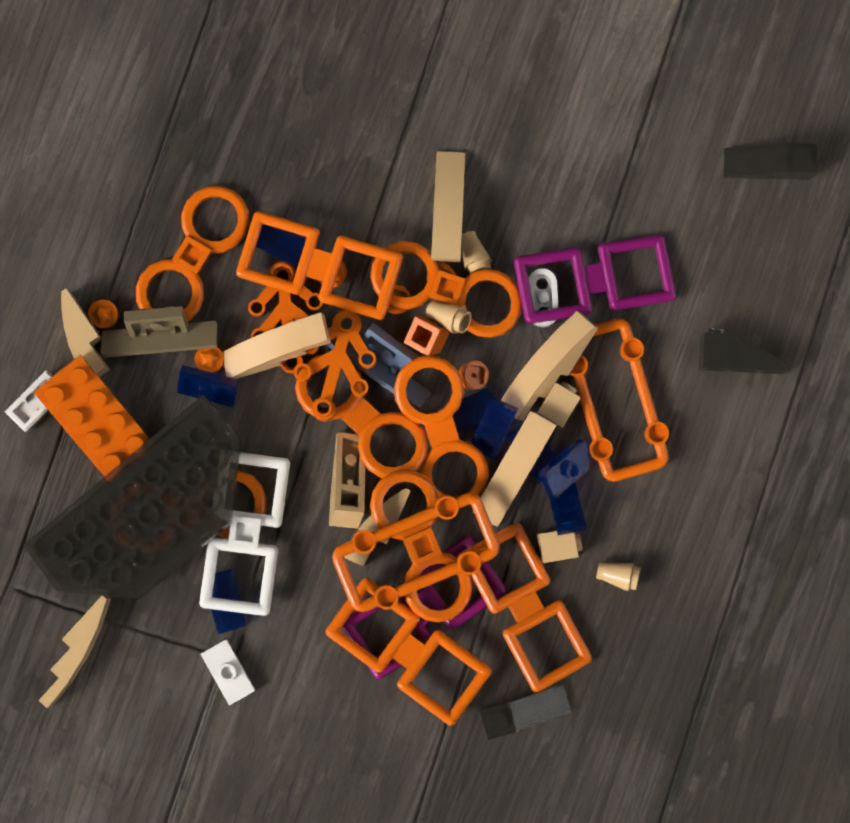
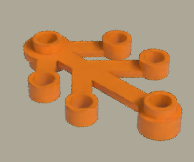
M278 262L270 268L269 275L278 277L279 273L286 272L288 273L287 280L293 282L296 269L290 263ZM267 286L257 299L249 303V313L256 318L262 317L266 312L265 305L277 292H279L280 303L264 323L252 331L251 338L255 337L258 332L264 333L274 329L280 321L282 325L293 322V319L299 320L308 317V315L291 302V293ZM305 286L298 295L306 301V305L311 311H319L324 303L320 302L317 307L310 306V299L313 297L318 298L319 294L312 293ZM259 303L262 305L260 313L252 311L254 304ZM302 356L295 357L297 365L303 363ZM287 360L282 361L283 365H281L283 371L288 374H294L295 367L290 368L286 364Z
M348 310L337 313L333 318L332 327L328 328L330 341L337 338L334 349L308 364L301 363L294 368L295 378L299 382H307L313 374L329 366L321 397L316 399L312 405L314 417L321 422L330 421L335 416L336 407L332 400L341 369L351 384V391L354 396L364 397L368 393V383L360 378L346 354L348 342H351L358 353L359 364L362 368L371 369L376 364L375 354L368 350L359 335L362 327L360 317ZM346 319L352 322V326L349 329H344L341 326V323ZM316 347L312 350H306V353L315 354L319 350V347ZM363 356H372V363L369 365L362 362ZM306 368L308 375L305 378H300L297 375L299 369ZM357 383L365 385V390L362 393H357L354 390V386ZM325 403L329 406L327 413L322 414L318 412L320 404Z

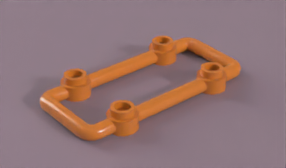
M615 318L597 323L595 325L598 329L593 337L615 330H620L623 343L620 346V355L625 361L630 363L648 423L644 432L645 439L649 444L654 445L657 454L655 459L616 470L612 469L609 458L612 455L613 446L608 439L603 438L585 378L588 361L581 355L569 376L574 378L578 395L581 397L580 402L592 439L588 448L591 458L598 461L603 477L615 482L663 468L669 459L665 443L669 437V430L664 423L658 420L640 359L644 353L643 343L639 339L634 338L630 324L624 319Z
M465 493L455 498L447 495L441 496L436 500L433 507L373 532L364 529L358 530L352 536L351 541L336 547L332 559L350 605L356 611L366 612L377 607L385 610L392 609L396 606L398 598L462 572L466 575H473L479 571L482 563L492 560L497 556L500 546L481 498L475 493ZM469 504L472 506L487 543V549L478 553L469 550L463 551L454 563L394 588L390 585H381L376 589L374 596L361 600L344 556L353 552L368 554L373 551L377 542L438 517L450 520L458 514L460 508Z

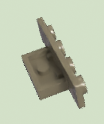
M183 306L124 311V323L127 329L103 331L101 355L103 358L216 348L218 346V324L216 321L188 323Z

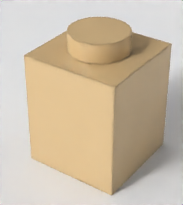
M555 382L536 414L552 422L561 430L581 398L576 395L578 390L565 382H562L561 385Z
M574 528L537 534L542 563L579 557L578 551H582L580 534H575Z

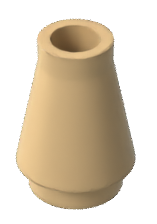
M469 231L463 233L461 247L464 270L471 274L478 270L491 269L490 263L492 259L478 239L476 232Z
M431 301L426 309L427 318L434 320L453 334L465 333L471 322V312L467 311L465 306Z
M599 562L596 579L603 580L628 592L629 589L637 590L641 567L634 566V563Z

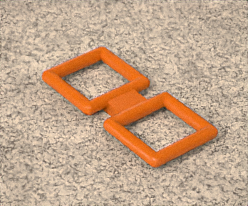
M262 211L254 213L236 270V275L239 278L299 295L303 290L307 277L323 282L318 297L320 302L378 320L385 318L403 261V255L400 252L346 236L337 237L332 253L315 249L320 236L318 228ZM263 224L307 237L293 282L249 269ZM345 249L390 262L376 307L332 294Z
M514 523L495 533L499 545L515 536L537 578L497 600L481 569L471 575L491 613L497 614L506 608L510 609L517 623L505 629L503 637L532 691L538 693L591 663L592 655L564 603L557 600L546 607L542 605L536 592L549 585L551 579L523 526L520 523ZM484 539L464 551L469 550L478 553L487 549L488 546ZM557 615L578 657L539 678L517 636Z
M363 578L356 588L362 600L367 592L374 596L376 589L380 586L370 578ZM347 599L326 628V635L377 673L383 672L392 658L407 669L397 682L398 688L447 725H455L492 673L491 667L440 630L434 631L428 641L423 644L411 635V632L419 623L420 617L400 600H398L392 610L403 617L405 622L377 658L340 631L355 610ZM439 645L477 672L450 711L412 684L415 677Z

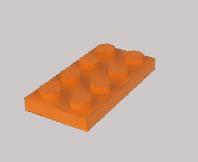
M81 354L33 391L108 482L112 481L155 447L154 442Z

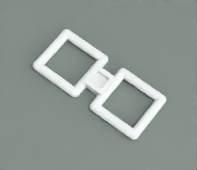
M228 450L221 452L212 517L215 520L231 522L229 539L211 538L208 541L199 601L202 608L266 616L270 613L278 548L274 545L260 544L259 537L261 526L278 528L282 525L290 461L287 458ZM231 463L278 469L271 515L225 509ZM219 550L266 556L259 603L212 597Z

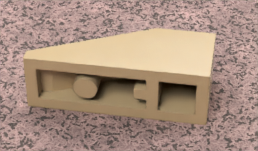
M341 432L336 434L329 526L358 529L364 515L365 465L360 459L358 450L360 436L358 434Z

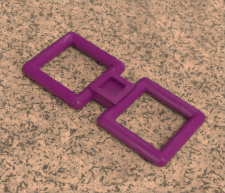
M659 234L601 243L598 246L600 263L585 266L581 250L577 247L515 257L513 263L526 323L534 324L570 318L576 311L581 312L583 315H589L593 311L590 296L607 293L609 307L612 310L674 301L677 294L664 236ZM655 247L664 291L620 298L611 253ZM571 260L580 304L535 311L526 267Z
M465 536L443 552L457 557L476 543L472 537ZM489 562L482 563L480 569L498 600L506 594V587ZM444 564L430 565L422 571L420 576L437 570ZM433 584L422 588V591L417 594L422 604L429 609L441 610L448 607ZM405 596L398 598V600L410 608ZM481 596L465 607L464 611L452 620L444 621L446 626L452 630L456 629L485 609L487 605L483 597ZM380 607L366 612L355 611L342 626L343 631L349 638L371 654H373L355 626L378 611ZM420 617V621L414 628V631L420 638L419 641L425 644L431 636L425 624L430 621ZM392 658L381 673L375 672L369 666L367 667L373 676L380 680L402 665Z

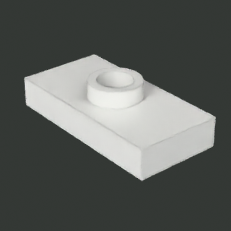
M47 370L5 411L26 433L49 411L33 393L36 388L53 376Z
M228 639L201 653L204 662L229 706L256 691Z

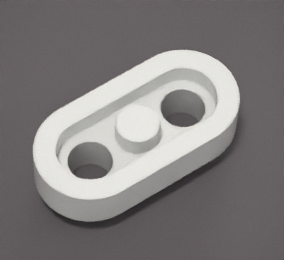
M548 269L535 270L529 276L535 311L541 308L546 310L558 308L556 276ZM544 280L547 288L539 289L536 282ZM556 320L534 323V325L545 328L551 326Z

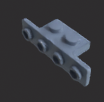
M373 323L366 331L362 340L368 350L375 354V366L371 369L362 368L358 360L359 355L350 341L347 345L346 354L357 369L367 374L395 395L394 385L398 373L408 362L420 356ZM337 338L331 340V343L326 344V346L334 349ZM365 355L362 358V362L366 365L371 364L373 361V357L370 355ZM412 378L408 380L406 387L407 399L411 406L419 410L429 398L431 392Z

